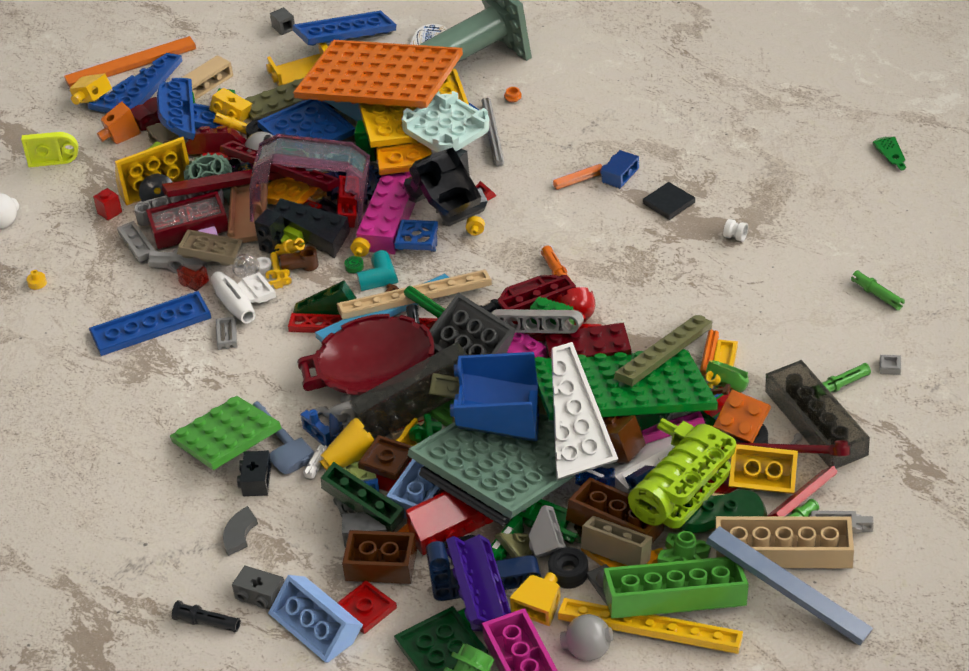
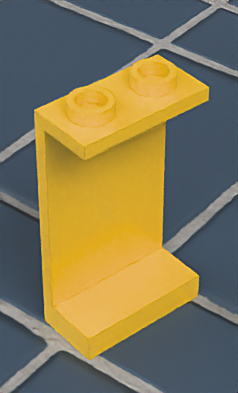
M318 43L319 54L278 66L275 65L269 56L267 57L268 64H266L267 72L271 74L273 82L277 83L278 86L302 79L328 48L327 44Z

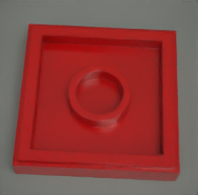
M366 580L338 602L341 607L363 624L360 629L363 634H366L397 609L395 601Z

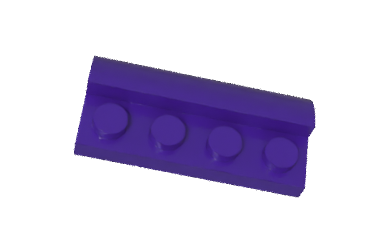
M480 534L466 541L452 536L446 539L448 544L447 554L453 562V574L458 580L460 587L458 590L459 595L466 607L464 611L465 616L470 622L472 631L483 632V622L511 613L489 539Z

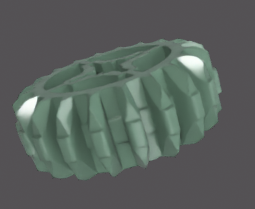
M208 153L206 156H203L201 154V157H195L194 161H189V165L185 166L184 180L232 173V167L227 158H224L222 155L218 156L216 153L210 155Z

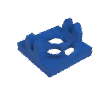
M401 220L394 243L395 249L431 250V252H436L438 221ZM414 231L421 232L419 235H412L411 233ZM405 236L412 238L411 241H405ZM422 237H430L425 242H418V239Z

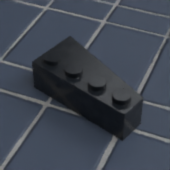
M281 198L273 211L283 214L285 228L290 226L302 231L305 243L309 242L315 245L316 249L328 252L329 256L333 258L336 257L350 233L349 221L346 216Z

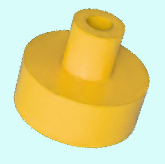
M478 216L469 217L466 221V231L473 236L483 233L485 227L484 220Z
M357 237L353 240L350 249L355 256L360 257L366 256L371 246L365 238Z
M32 270L26 279L28 287L33 290L41 289L47 284L45 274L37 270Z

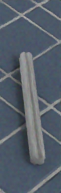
M487 97L486 99L483 98L481 102L482 108L488 111V136L494 164L502 166L504 164L503 153L491 99Z

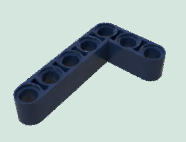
M441 541L431 542L426 547V554L434 599L447 601L461 598L458 591L460 589L458 580L454 577L453 569H450L445 543ZM529 555L496 561L504 590L519 588L531 575L542 578L537 558Z

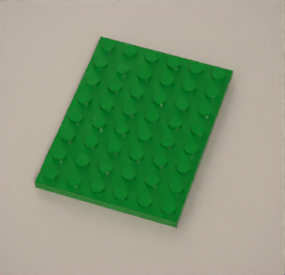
M681 350L633 386L615 380V372L644 351H637L632 353V355H627L623 352H617L614 356H607L603 353L595 354L594 357L578 355L602 417L717 410L718 408L716 398L688 350ZM536 357L538 393L549 420H554L552 358Z

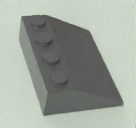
M458 292L429 331L433 336L434 351L453 364H458V356L507 353L516 329Z

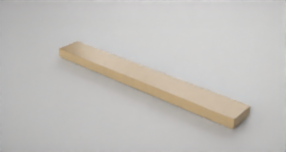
M486 269L412 287L428 298L434 299L491 286L492 280ZM406 288L340 302L337 303V309L343 320L415 302L404 295Z

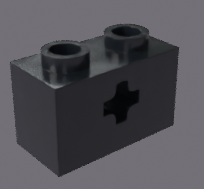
M266 209L254 223L259 249L263 252L272 253L279 250H274L277 244H282L281 239L284 235L285 225L282 213Z
M269 450L244 451L243 460L239 461L241 475L237 476V486L241 488L243 497L268 496L272 468Z

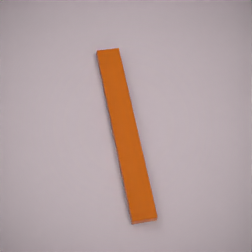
M188 36L65 75L64 78L70 88L82 76L105 73L107 77L151 64L166 53L179 55L195 50L196 45L192 38Z

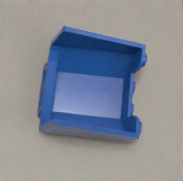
M534 352L458 356V364L454 365V375L459 378V394H455L454 404H450V415L454 417L456 426L459 429L528 441H538V381Z

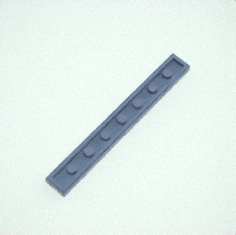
M720 526L707 538L706 543L856 644L861 646L872 632L873 628Z

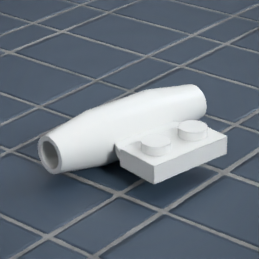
M220 271L215 272L210 279L217 297L228 311L246 324L255 319V312L251 303L258 302L259 304L276 298L275 290L260 272L242 278L238 284Z

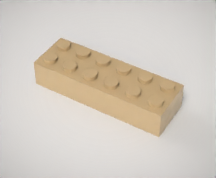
M716 516V529L720 526L782 568H853L854 543L851 517ZM716 550V558L726 557Z

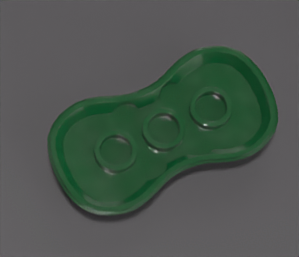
M736 490L725 495H711L680 529L692 533H701L716 528V516H767V510L758 494L750 490ZM689 503L683 505L685 507H691Z

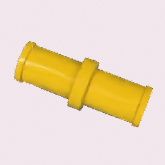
M216 112L215 119L213 120V123L234 128L236 131L246 134V126L248 124L236 120L233 116L228 117Z
M302 238L289 239L282 244H277L274 250L279 249L275 251L278 256L295 253L298 250L304 249L305 244H300L305 242Z

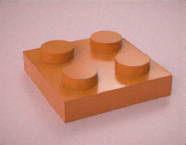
M731 390L713 427L747 443H753L771 406Z

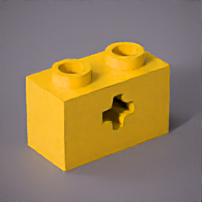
M222 88L212 96L209 110L228 117L233 116L236 120L243 122L249 118V112L253 103Z

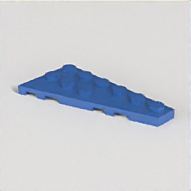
M164 54L153 61V65L149 68L139 70V74L135 77L131 75L112 87L113 91L102 95L95 102L87 103L88 109L108 113L120 102H123L130 110L137 105H143L158 90L159 85L166 81L183 61L182 55Z

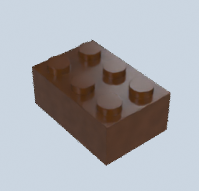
M349 530L342 562L345 581L364 582L366 580L378 583L411 584L417 554L415 533Z

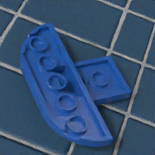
M172 78L171 81H163L159 85L157 92L158 118L161 124L168 130L184 139L194 140L195 128L199 129L203 126L217 128L218 126H223L213 123L216 113L209 110L210 106L193 103L191 79Z

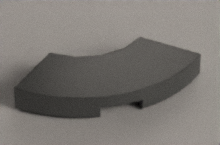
M248 506L238 511L229 520L224 529L223 542L228 556L248 547L246 541L247 534L253 527L258 525L256 517Z

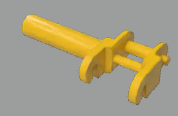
M270 253L273 270L267 271L265 276L267 279L270 278L269 275L273 279H277L269 281L270 286L273 285L275 289L283 288L284 285H289L292 282V279L288 277L290 271L287 269L281 270L277 253Z

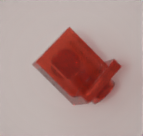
M182 265L177 269L179 283L194 291H198L209 281L207 269L204 266L196 272Z

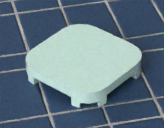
M438 91L427 108H416L413 111L406 108L403 111L402 129L407 135L436 152L452 147L455 151H458L488 132L489 116L485 108L477 110L458 99V93L452 91V94H440Z

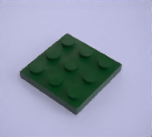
M454 606L394 635L396 644L416 671H443L445 667L453 670L457 659L452 657L451 654L452 652L458 654L463 644H468L488 654L487 648Z

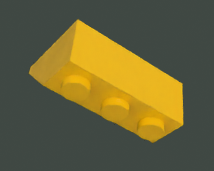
M736 444L735 452L730 459L729 487L794 494L798 451Z

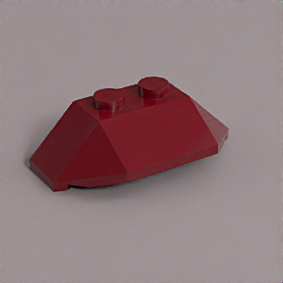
M203 126L195 132L194 140L189 139L185 145L188 155L220 152V146L230 141L245 145L246 139L234 128H227V126H218L217 128Z
M540 275L506 287L497 299V303L502 309L530 310V307L538 297L541 296V298L555 301L560 294L563 297L568 294L567 290L576 288V285L567 275Z

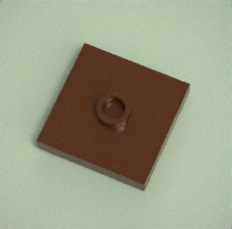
M378 435L358 462V468L396 480L411 460L408 456V451L413 446Z

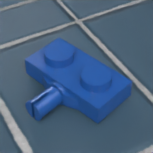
M312 409L302 412L300 415L303 429L323 446L326 445L328 447L331 444L329 426H325L320 421L318 411Z

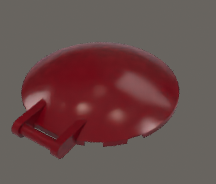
M376 314L361 317L341 325V330L336 333L331 332L321 342V348L315 354L299 358L297 364L302 372V385L305 391L330 387L346 394L372 395L394 390L418 377L430 364L434 355L435 345L429 329L424 324L416 323L413 318L400 315L398 318L390 317V314ZM315 368L317 375L311 377L309 369Z

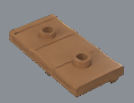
M267 181L231 187L228 237L243 240L242 243L258 241L254 221L267 209L269 187Z

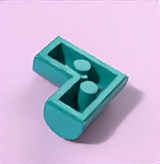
M384 250L376 251L372 255L373 269L357 272V280L361 291L386 286L389 283H399L389 253Z

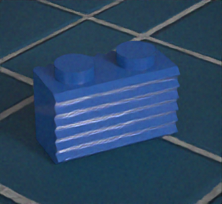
M619 150L617 154L612 155L606 165L602 166L600 172L602 182L619 189L622 188L639 169V156Z

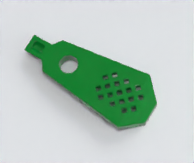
M881 137L873 141L875 148L891 164L897 165L901 171L906 169L904 164L905 157L896 137Z

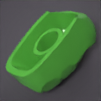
M710 360L708 362L706 374L708 371L714 373L711 380L716 377V374L720 376L721 381L717 386L725 387L726 384H730L732 390L740 393L746 390L749 384L748 372L719 361Z

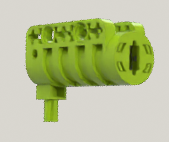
M662 418L657 428L672 436L671 445L675 447L630 491L628 503L632 512L646 524L656 526L663 523L671 528H680L728 478L731 464L728 460L735 452L736 440L707 424H698L694 427L683 421L677 426ZM711 479L714 483H708V481ZM689 503L691 507H685L683 505Z

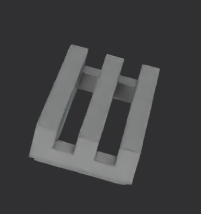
M235 317L216 319L218 350H222L223 346L226 349H230V345H233L234 348L238 347ZM228 322H231L232 340H229ZM221 323H224L225 341H221Z

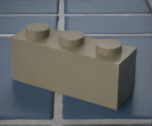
M592 516L582 526V549L628 566L646 564L650 560L651 536L596 516Z

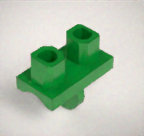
M424 414V424L421 426L419 424L414 425L409 430V438L412 441H416V443H420L442 430L441 422L432 421L431 414Z

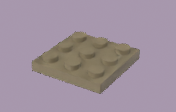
M188 229L178 246L177 254L188 259L194 257L200 258L204 262H219V264L224 266L234 265L243 240Z

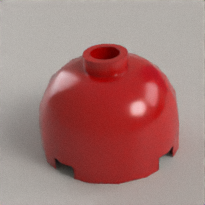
M576 287L567 290L568 294L563 297L560 294L555 302L563 303L570 307L573 306V310L579 311L583 315V323L593 315L596 303L592 290L589 292L586 287Z

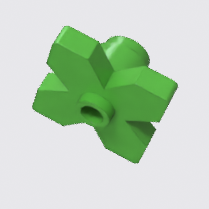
M682 531L678 534L668 533L665 540V547L667 549L660 551L657 563L708 558L711 546L706 541L696 540L695 535L689 531Z

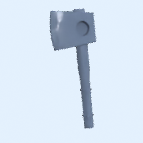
M259 401L253 403V406L271 416ZM283 428L275 432L284 445L270 453L273 465L283 474H290L303 466H307L314 451L303 438L294 440Z

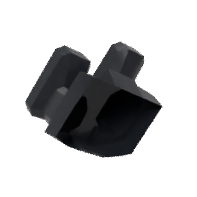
M453 147L415 161L409 169L411 177L405 179L402 187L407 191L409 201L416 203L426 198L428 203L436 209V213L440 214L443 220L442 224L446 226H451L483 212L488 202L482 189L476 188Z

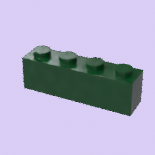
M335 462L322 475L321 489L357 513L365 512L386 526L387 532H394L404 519L403 507Z

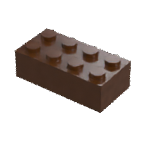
M590 477L568 500L566 520L581 527L592 516H596L651 536L653 544L664 531L665 525L662 523L654 526L644 523L632 512L628 503L629 494Z

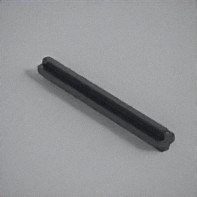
M421 467L420 477L501 526L509 523L510 518L502 515V513L450 483V481L427 467Z

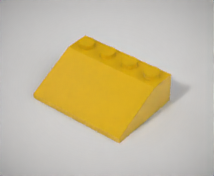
M180 137L115 161L116 184L119 195L126 206L141 201L139 196L140 184L151 174H163L169 177L172 182L185 179L184 171L186 169L185 166L189 165V159L184 138ZM155 188L154 193L160 194V188Z

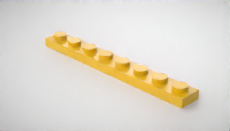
M569 598L563 599L558 611V620L571 622L580 615L592 614L603 619L608 627L615 631L735 654L739 653L743 640V631L654 614L611 618L609 608L606 605Z

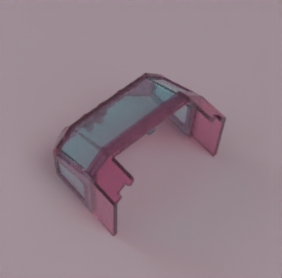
M276 134L259 143L249 187L250 222H254L257 202L261 201L263 183H268L271 164L274 163L281 164V166L306 168V171L316 169L346 172L344 191L355 195L359 228L364 216L370 155L352 142Z

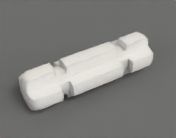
M319 445L316 452L307 464L308 466L304 469L303 473L306 479H314L320 469V461L322 460L320 455L327 449L326 445Z

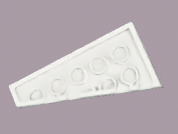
M573 342L553 347L551 358L557 481L617 462L618 457Z

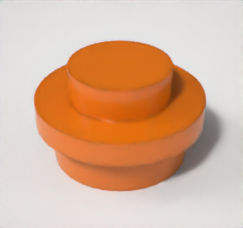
M517 87L507 88L504 94V98L509 102H517L522 97V93Z

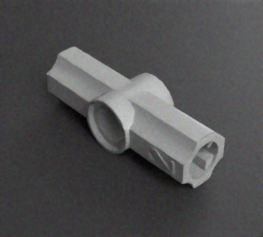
M178 248L173 250V252L150 251L149 267L168 268L173 273H181L184 269L205 271L207 269V262L201 261L200 258H184L182 255L177 254Z

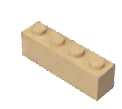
M217 55L181 78L192 80V92L196 100L233 77L231 62Z

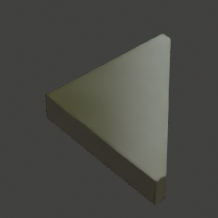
M498 533L495 535V538L512 558L532 554L529 547L530 538L528 534Z

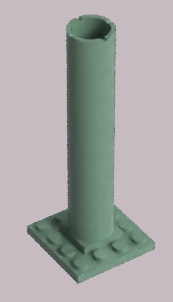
M482 0L484 10L419 44L462 48L463 55L458 61L460 62L491 44L502 41L509 49L515 51L518 56H521L526 61L532 58L523 3L519 0Z

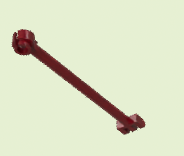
M846 440L835 441V445L736 442L739 445L798 451V453L830 454L834 456L850 455V445H848Z

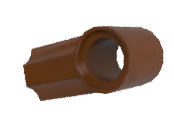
M306 246L300 252L280 255L282 270L303 268L305 271H314L319 266L316 249L312 246Z

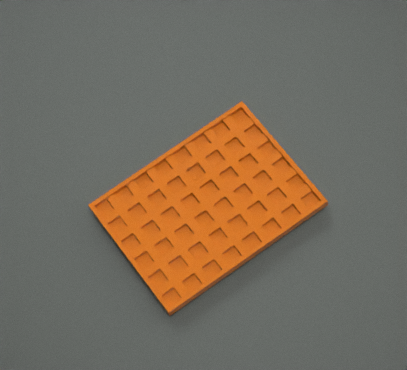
M333 40L294 90V98L351 102L352 104L366 103L368 105L380 104L384 106L417 107L419 109L427 108L463 55L462 48Z

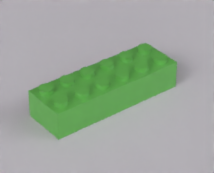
M728 557L604 568L603 591L611 618H624L747 606L748 581L740 565Z

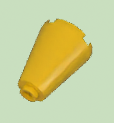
M356 417L348 423L320 455L322 458L320 463L325 470L333 462L344 468L360 461L374 442L370 432L367 433L364 429L365 426Z

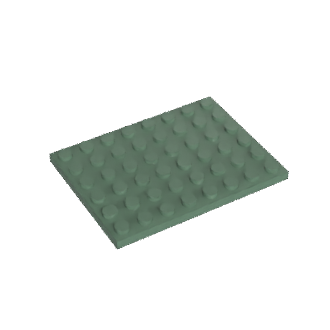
M540 414L538 441H528L459 429L454 422L409 448L408 451L410 458L510 519L576 476L573 475L556 481L554 420H549L548 416Z

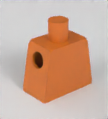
M120 102L101 118L104 129L99 131L97 136L102 142L110 138L115 144H119L141 134L130 108L123 102Z

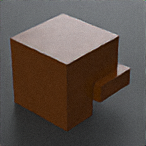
M616 416L602 417L618 457L617 462L614 463H629L646 445L636 416H620L618 419H616Z

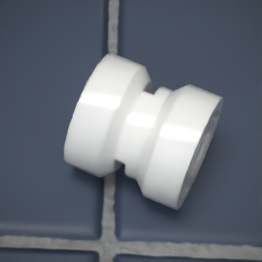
M728 219L723 235L726 238L735 237L737 241L743 242L748 233V224L744 222L738 224L735 220Z

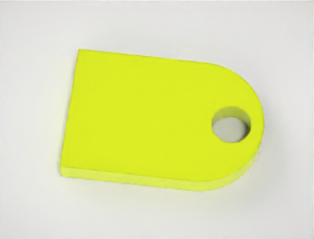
M65 132L22 135L21 138L29 168L67 164L75 160L78 155L79 146L77 140ZM71 145V146H73L74 148H73V149H66L65 146Z

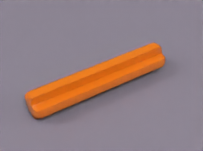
M597 164L554 179L553 185L556 190L599 176L601 175L602 165Z
M711 329L708 331L700 366L702 376L706 375L708 362L714 360L719 339V332L717 330L713 331Z

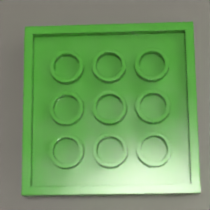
M239 396L229 398L222 405L211 409L210 412L202 417L194 419L192 423L179 428L170 435V438L178 447L212 470H215L279 431L282 427L280 422Z

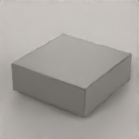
M880 355V374L901 375V355Z

